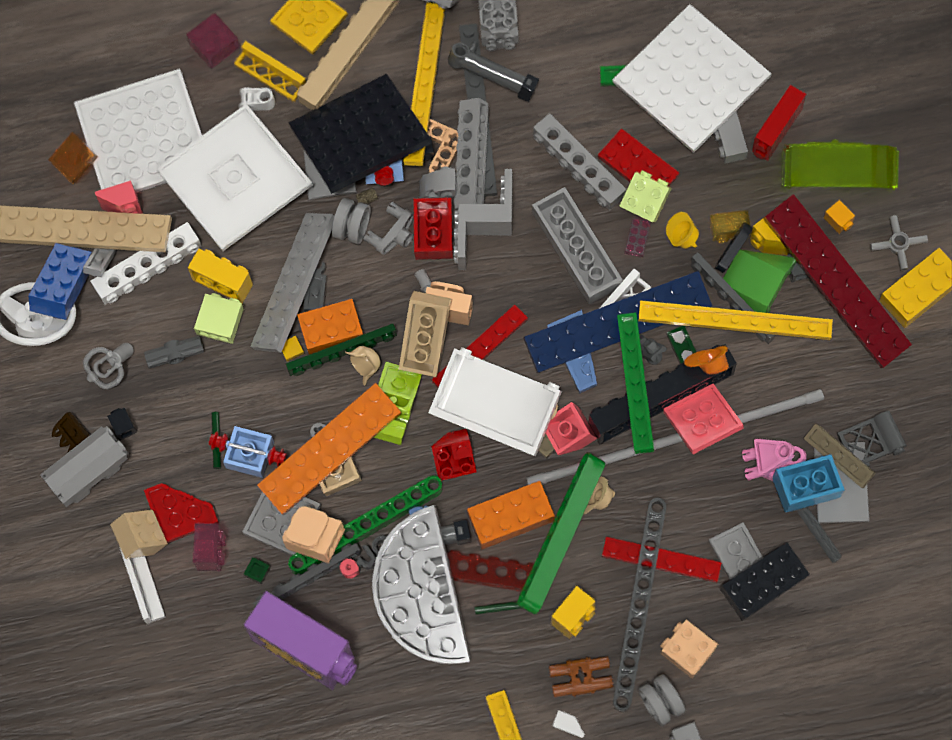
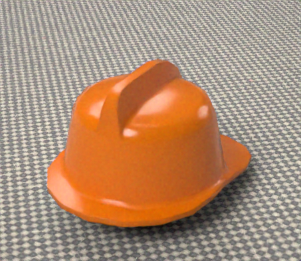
M720 346L693 353L684 360V364L688 367L699 366L707 374L720 373L729 368L725 355L728 348Z

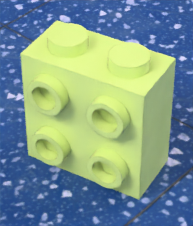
M643 170L641 173L635 172L620 207L651 222H656L672 188L668 186V182L660 178L656 181L651 178V174Z
M215 293L211 295L205 294L194 327L196 335L233 344L244 310L242 303L234 298L224 299Z

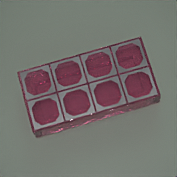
M633 217L625 254L643 257L651 221Z

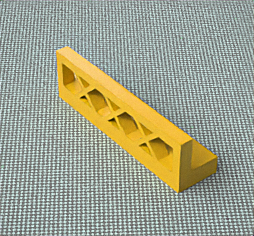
M245 41L241 46L242 53L234 62V65L295 102L298 98V89L301 85L306 84L305 77ZM247 56L252 59L253 65L244 66L241 62ZM264 67L267 69L268 74L259 75L256 72V68ZM279 76L282 78L283 83L275 85L271 82V77ZM295 86L298 89L294 95H291L286 91V87Z

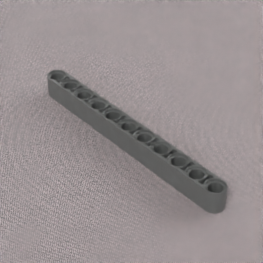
M661 498L652 499L648 506L613 699V706L618 712L628 711L632 702L666 512V503ZM660 504L663 510L656 513L652 510V506ZM651 523H656L659 526V530L652 532L648 526ZM652 542L656 548L653 551H648L645 548V544ZM648 561L652 564V568L644 570L641 564ZM642 580L647 581L649 587L645 590L638 587V583ZM635 601H644L645 607L637 609L634 606ZM638 619L641 621L642 626L635 629L631 626V621ZM629 639H636L638 646L630 648L627 645V641ZM625 659H633L635 665L632 668L625 667L623 664ZM623 678L630 679L631 686L628 688L622 687L620 680ZM618 698H625L628 701V705L624 708L619 707L616 703Z

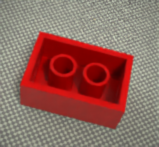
M451 198L414 199L415 260L453 259Z

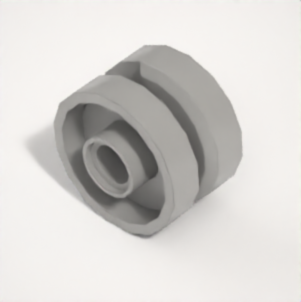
M343 198L334 217L332 227L333 238L344 240L348 237L349 242L359 245L366 234L369 224L370 205L360 202L355 206L354 200Z
M661 674L653 679L654 688L649 684H645L638 689V692L649 713L663 727L671 720L669 712L673 716L678 717L685 713L686 709L672 684Z

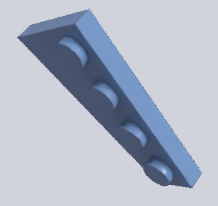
M582 310L548 324L547 328L583 315ZM591 353L565 363L579 393L597 386Z

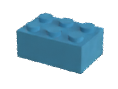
M832 455L778 468L772 476L785 513L838 499L845 490Z

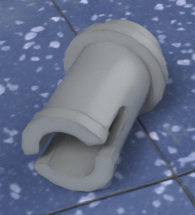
M421 269L414 276L421 286V292L426 293V288L430 287L431 281L426 270Z

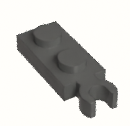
M322 262L321 268L315 269L304 300V312L324 307L327 276L322 274L326 268L324 262Z

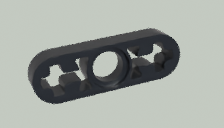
M745 222L741 225L716 263L715 269L721 273L727 270L753 229L752 226Z

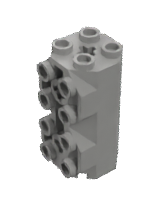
M478 0L482 45L486 46L488 51L501 48L507 50L515 48V44L518 43L516 1Z
M101 426L41 473L40 476L64 506L68 507L70 504L78 503L89 495L91 488L100 480L109 479L121 469L122 463L128 459L126 456L129 454L119 440L117 441L108 426L105 428Z

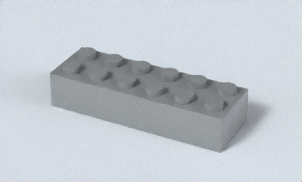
M564 187L532 204V214L587 303L590 305L614 292L623 279L566 188Z

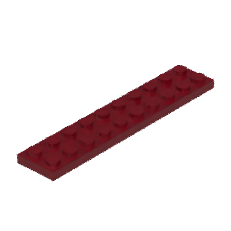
M794 194L763 217L881 369L912 345Z

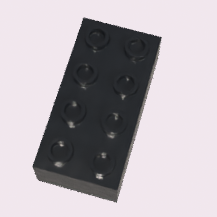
M786 542L722 585L720 590L741 621H744L805 580L810 574Z

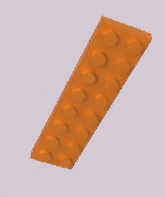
M375 383L257 486L279 512L284 515L398 417L401 411Z

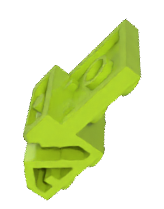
M389 362L385 363L378 386L401 411V414L374 438L401 445L422 374L399 370V365Z

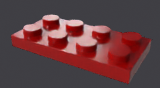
M622 128L598 154L600 160L629 182H631L635 172L641 173L642 170L651 174V178L656 181L660 178L668 182V186L679 176V172Z

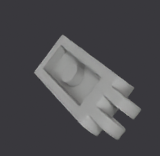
M95 248L83 267V273L102 277L114 257L116 249Z

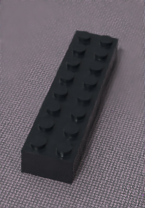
M716 345V346L712 347L711 349L720 347V345ZM729 349L725 353L729 368L720 373L707 374L699 366L688 367L681 363L676 367V370L670 373L669 371L662 373L653 382L652 380L645 382L650 418L662 413L663 409L711 384L716 385L733 376L737 363ZM627 392L624 397L620 399L614 398L608 402L607 406L603 408L599 406L589 414V425L596 435L599 445L631 429Z

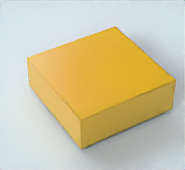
M296 336L286 340L282 353L287 362L304 354Z

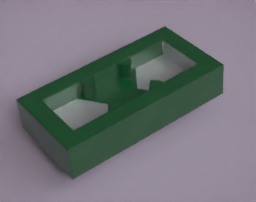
M685 326L667 332L666 335L679 364L684 363L688 356L696 353Z

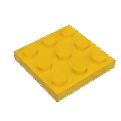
M288 0L270 22L304 49L314 54L348 14L331 0Z

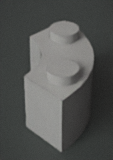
M441 167L440 170L424 174L419 181V198L456 197L455 168Z

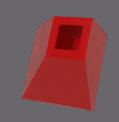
M467 429L449 432L431 446L437 476L441 481L476 473Z

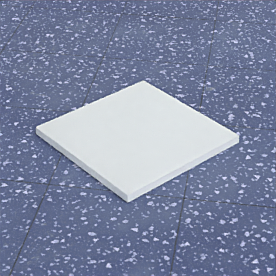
M247 104L157 168L158 173L222 252L313 186L310 179Z

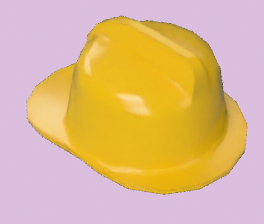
M678 212L673 215L666 226V234L672 245L685 249L691 246L697 247L696 241L699 237V231L686 212Z

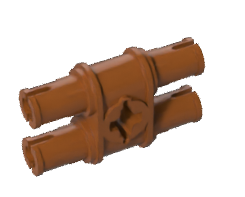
M608 656L595 659L586 657L585 659L568 660L564 664L549 666L551 678L564 675L571 677L570 683L552 686L554 697L566 695L576 697V695L594 694L596 690L613 688L612 676L596 679L591 676L592 671L610 668ZM579 669L582 672V675H586V677H584L583 684L581 683L579 678H576L578 676Z

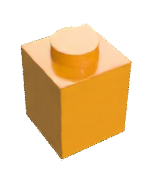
M840 200L825 212L824 219L838 234L843 230L845 232L854 225L855 215Z

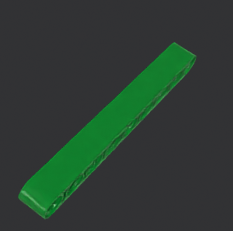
M589 452L584 455L518 598L517 605L534 615L538 613L605 467L603 460Z
M429 476L344 525L345 531L334 554L340 553L344 546L357 544L407 515L411 508L422 506L438 497L442 493L441 479L437 476ZM431 483L439 485L436 490L428 488ZM414 493H420L422 497L418 500H414L412 498V495ZM402 502L405 504V507L398 510L395 508V505ZM381 512L388 514L386 519H379L378 515ZM364 522L371 523L368 529L361 528V525ZM346 532L354 533L351 539L344 538ZM296 553L290 557L288 564L293 574L300 573L302 575L307 572L310 566L313 564L319 565L323 561ZM296 561L303 562L302 567L298 569L294 568L293 564Z

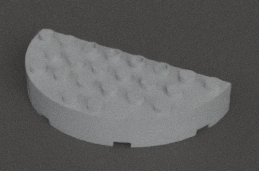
M435 505L414 512L390 532L383 542L375 561L372 578L375 606L382 623L391 636L413 654L440 663L470 662V652L437 508Z

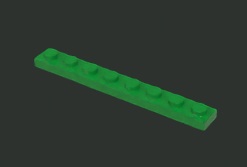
M637 314L617 315L634 453L654 452Z

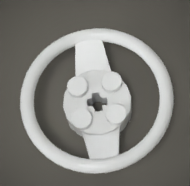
M35 282L13 286L0 295V311L15 323L18 336L8 332L1 323L0 335L8 341L24 346H40L52 343L66 336L69 330H71L76 319L75 304L67 320L31 312L29 302L24 306L11 298V296L22 291L32 290Z

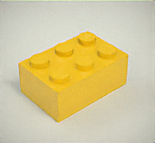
M198 249L188 266L193 281L228 298L237 299L242 304L253 286L249 272L245 267L240 265L238 267L234 266L228 259L224 257L220 259L207 249L205 251Z

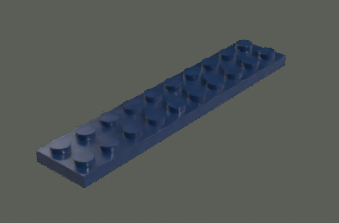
M699 271L523 337L536 372L540 373L620 342L617 315L636 313L639 334L665 325L662 323L638 321L640 301L712 307Z

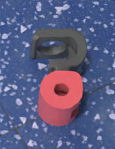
M363 545L362 548L371 560L369 562L364 561L361 557H358L357 561L345 559L341 562L340 570L345 578L352 579L359 575L360 567L366 570L374 569L376 559L367 545Z

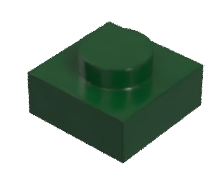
M252 557L243 575L262 584L270 569V565Z

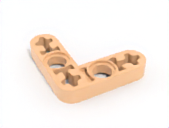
M429 119V125L431 126H428V135L431 136L432 141L441 145L430 164L429 173L433 172L434 169H438L439 162L442 163L441 167L451 166L457 154L456 146L458 143L457 130ZM438 128L442 130V134L434 136L432 131ZM454 136H455V137H457V141H454V142H453L452 148H451V147H449L450 144H451V139H450V138L453 139ZM444 151H448L451 154L448 159H443L440 155Z

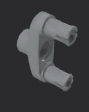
M394 202L390 203L392 207L388 206L386 212L398 218V221L386 236L380 238L371 230L367 232L368 235L364 236V241L374 246L383 255L390 252L397 244L404 248L407 247L413 239V233L408 231L412 224L414 213L408 209L404 210Z

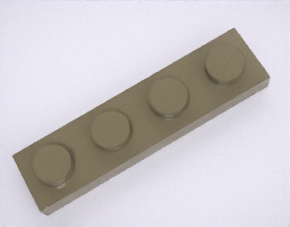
M815 424L804 439L823 456L832 455L835 466L861 488H865L876 474L819 424Z

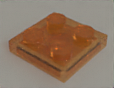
M72 132L48 160L70 183L75 184L98 156L76 133Z

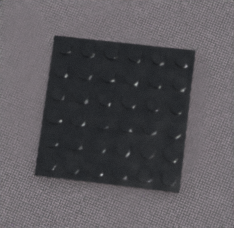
M387 73L320 106L318 109H314L288 122L291 130L331 194L432 143L430 136Z

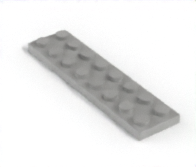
M305 214L250 347L254 350L282 352L331 233L335 217L333 214Z

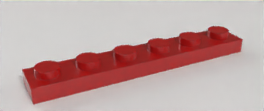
M514 305L466 349L472 351V356L484 360L528 320V317ZM447 366L437 374V377L432 379V383L437 388H439Z
M606 537L602 557L638 565L641 544ZM645 545V548L648 551H653L655 549V547ZM659 549L655 569L717 583L722 562ZM648 561L641 564V566L652 568V564Z

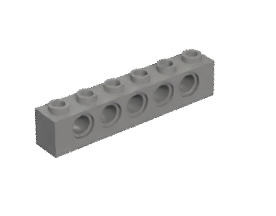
M480 98L461 100L458 109L456 197L454 198V205L457 210L458 204H484L488 103Z
M550 113L533 127L534 139L539 144L542 143L546 147V151L552 157L555 156L559 160V164L564 169H568L572 177L577 182L580 181L584 185L585 190L590 195L593 194L602 207H606L610 211L623 199L627 189ZM553 135L556 136L557 139L551 140L548 137ZM568 148L570 151L564 153L561 149ZM581 161L583 164L575 165L574 162ZM592 173L595 177L589 178L586 175ZM601 186H606L608 190L602 191L599 188Z

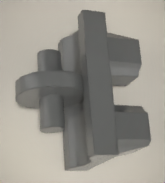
M640 334L642 358L647 359V362L652 365L660 363L662 352L667 350L666 347L655 342L654 339L645 338L644 335Z

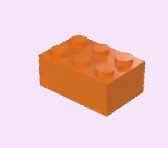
M353 299L297 314L309 355L363 335Z

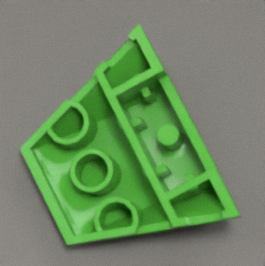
M740 249L723 279L755 312L769 313L770 307L797 261L793 257Z

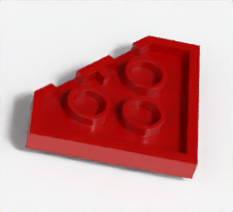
M163 483L144 490L150 509L153 510L167 543L219 524L211 503L194 498L192 495L175 490Z

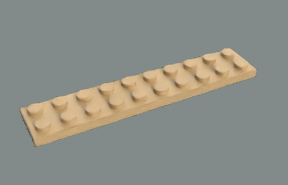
M0 206V242L50 246L58 243L70 247L166 252L172 218L170 215Z

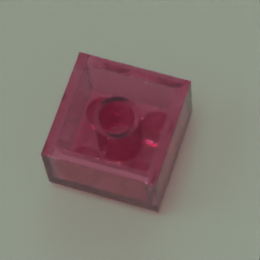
M213 13L186 34L189 45L211 69L240 48L238 38L216 13Z
M195 523L193 563L198 571H221L222 565H225L223 546H226V535L224 530H221L219 524Z

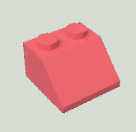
M131 180L95 192L101 208L107 212L143 214Z
M573 402L557 411L555 417L550 420L546 430V435L558 455L580 450L597 439L580 407Z

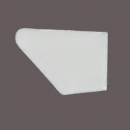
M558 710L553 727L579 737H584L576 717Z

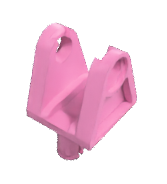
M755 439L754 448L742 450V454H746L743 455L745 462L757 460V466L745 469V473H749L745 474L748 481L759 477L773 481L772 476L776 469L806 461V453L803 449L785 441ZM798 451L800 453V458L797 461L793 462V454L794 452Z

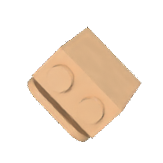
M436 281L431 282L430 287L426 288L427 294L451 298L448 322L469 325L473 309L472 295L464 294V289L458 285Z
M299 507L296 513L293 514L288 529L283 534V543L288 550L329 563L345 528L341 521L327 517L324 512L309 507Z

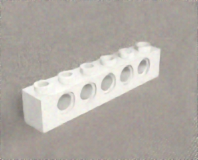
M187 222L169 233L165 252L168 253L166 257H159L164 252L139 251L104 272L102 277L97 276L91 280V283L105 305L113 303L122 294L133 291L135 286L148 282L153 275L164 272L168 266L179 263L186 255L197 252L199 247H201V243ZM178 243H184L181 248L175 247ZM147 262L152 263V264H151L149 267H147V268H144V267H143V265H144L145 263H147ZM130 272H135L133 277H127ZM119 282L118 286L110 287L112 283Z

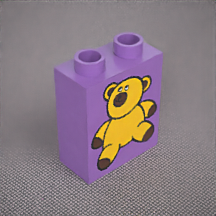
M265 592L244 624L254 643L331 690L334 689L337 682L346 686L357 669V665L353 663L355 658L347 640L268 592Z

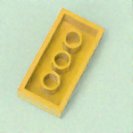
M938 248L884 291L879 301L906 328L952 291V261Z

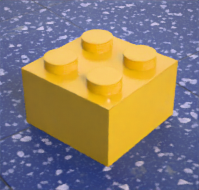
M576 586L551 616V625L569 639L573 635L576 637L583 629L584 621L589 622L594 616L596 609L595 600Z

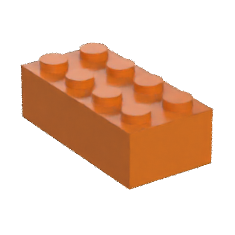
M540 481L467 509L468 517L482 550L550 524L555 519Z

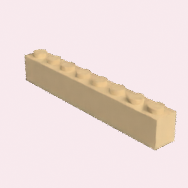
M365 0L361 4L360 11L357 15L354 14L352 16L349 26L341 31L337 42L332 43L329 53L326 57L323 56L320 59L317 69L309 74L306 84L301 85L298 89L299 103L311 110L318 109L324 105L400 0Z

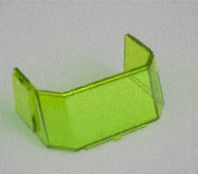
M832 139V142L784 144L782 149V186L787 189H791V187H874L895 190V188H898L899 151L895 146L863 144V142H838V139Z

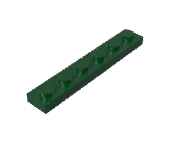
M392 323L286 363L289 375L299 376L310 368L317 369L326 362H336L340 360V357L348 355L345 352H351L359 346L373 348L382 341L389 342L397 336L395 326Z

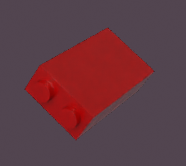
M792 85L789 86L755 137L752 152L756 157L767 161L770 159L802 111L806 93Z

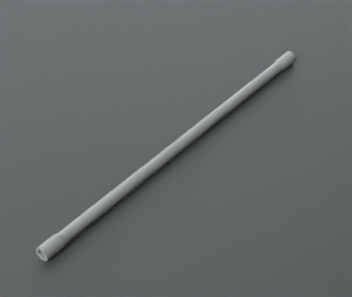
M818 389L805 393L802 396L739 414L737 417L742 423H746L805 404L809 405L824 400L822 390ZM678 433L653 440L654 450L683 442ZM634 446L597 458L603 460L606 465L640 454H635ZM580 462L550 472L526 477L527 484L530 485L540 481L543 485L547 482L576 473Z

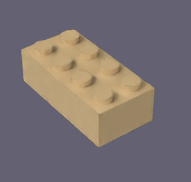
M417 291L413 292L409 301L399 370L437 377L441 365L451 298Z

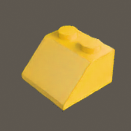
M764 219L753 225L750 242L755 249H759L762 253L788 255L790 253Z

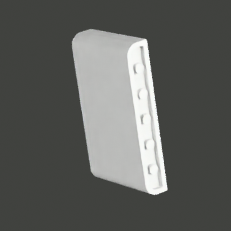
M462 347L460 350L454 348L429 413L536 456L562 393L559 390L560 386L551 382L548 385L539 383L471 355L472 351Z

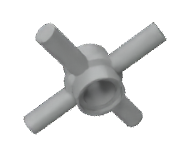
M894 215L890 217L893 235L889 241L870 243L871 251L890 248L891 252L898 254L901 271L908 270L905 251L909 245L928 243V237L924 235L909 238L906 233L900 232L898 218ZM899 240L903 243V245L899 246L895 243V241Z

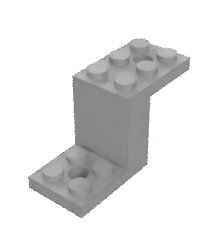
M505 169V176H501L500 204H458V210H455L454 263L458 264V270H466L467 235H512V169Z

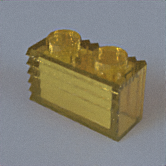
M748 210L711 214L709 219L712 239L719 243L733 239L744 222L750 225Z

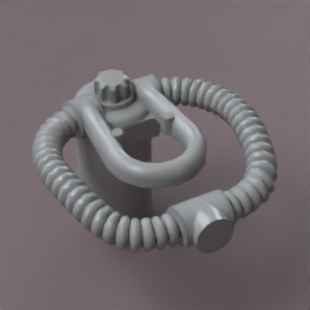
M123 343L113 351L104 347H96L90 350L83 360L84 370L88 374L87 380L94 382L102 389H111L117 386L124 376L122 363L133 355L132 345ZM96 353H105L106 356L95 362L94 371L90 370L91 368L88 363L90 358ZM107 360L112 368L103 374L99 372L98 365L103 364ZM118 368V376L113 382L104 384L98 379L99 377H108Z

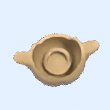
M359 346L353 351L345 353L350 355L352 365L363 376V385L365 386L367 380L375 374L381 363L378 354L373 349Z

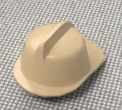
M605 477L599 478L583 514L588 513L593 508L605 509L615 496L614 490L608 486V481Z

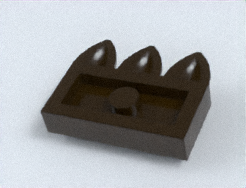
M66 412L52 430V437L62 435L60 447L70 445L68 452L90 436L71 412Z

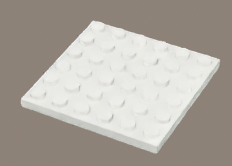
M689 4L613 79V83L694 153L771 77V73Z
M180 69L74 102L101 190L130 180L136 193L167 183L158 173L157 168L202 136Z

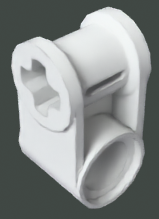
M240 89L241 103L239 104V109L245 104L252 111H268L274 108L275 99L270 89ZM266 97L270 98L268 101H262Z

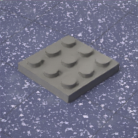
M262 492L242 533L292 556L297 552L286 549L283 543V534L288 529L293 514L296 513L299 507H309L319 511L321 504L304 497L282 515Z

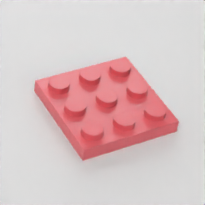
M714 384L663 409L665 416L692 454L743 429V423Z

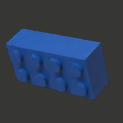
M56 243L28 295L30 311L66 320L89 275L83 273V267L92 252Z

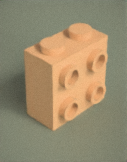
M685 620L683 624L679 622L674 628L673 632L675 634L671 639L667 637L660 646L663 648L661 655L689 677L693 678L715 651L718 644L689 621Z

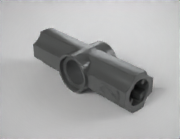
M195 336L182 341H168L162 347L146 351L144 354L150 369L167 363H180L187 357L203 353L204 349L200 336Z

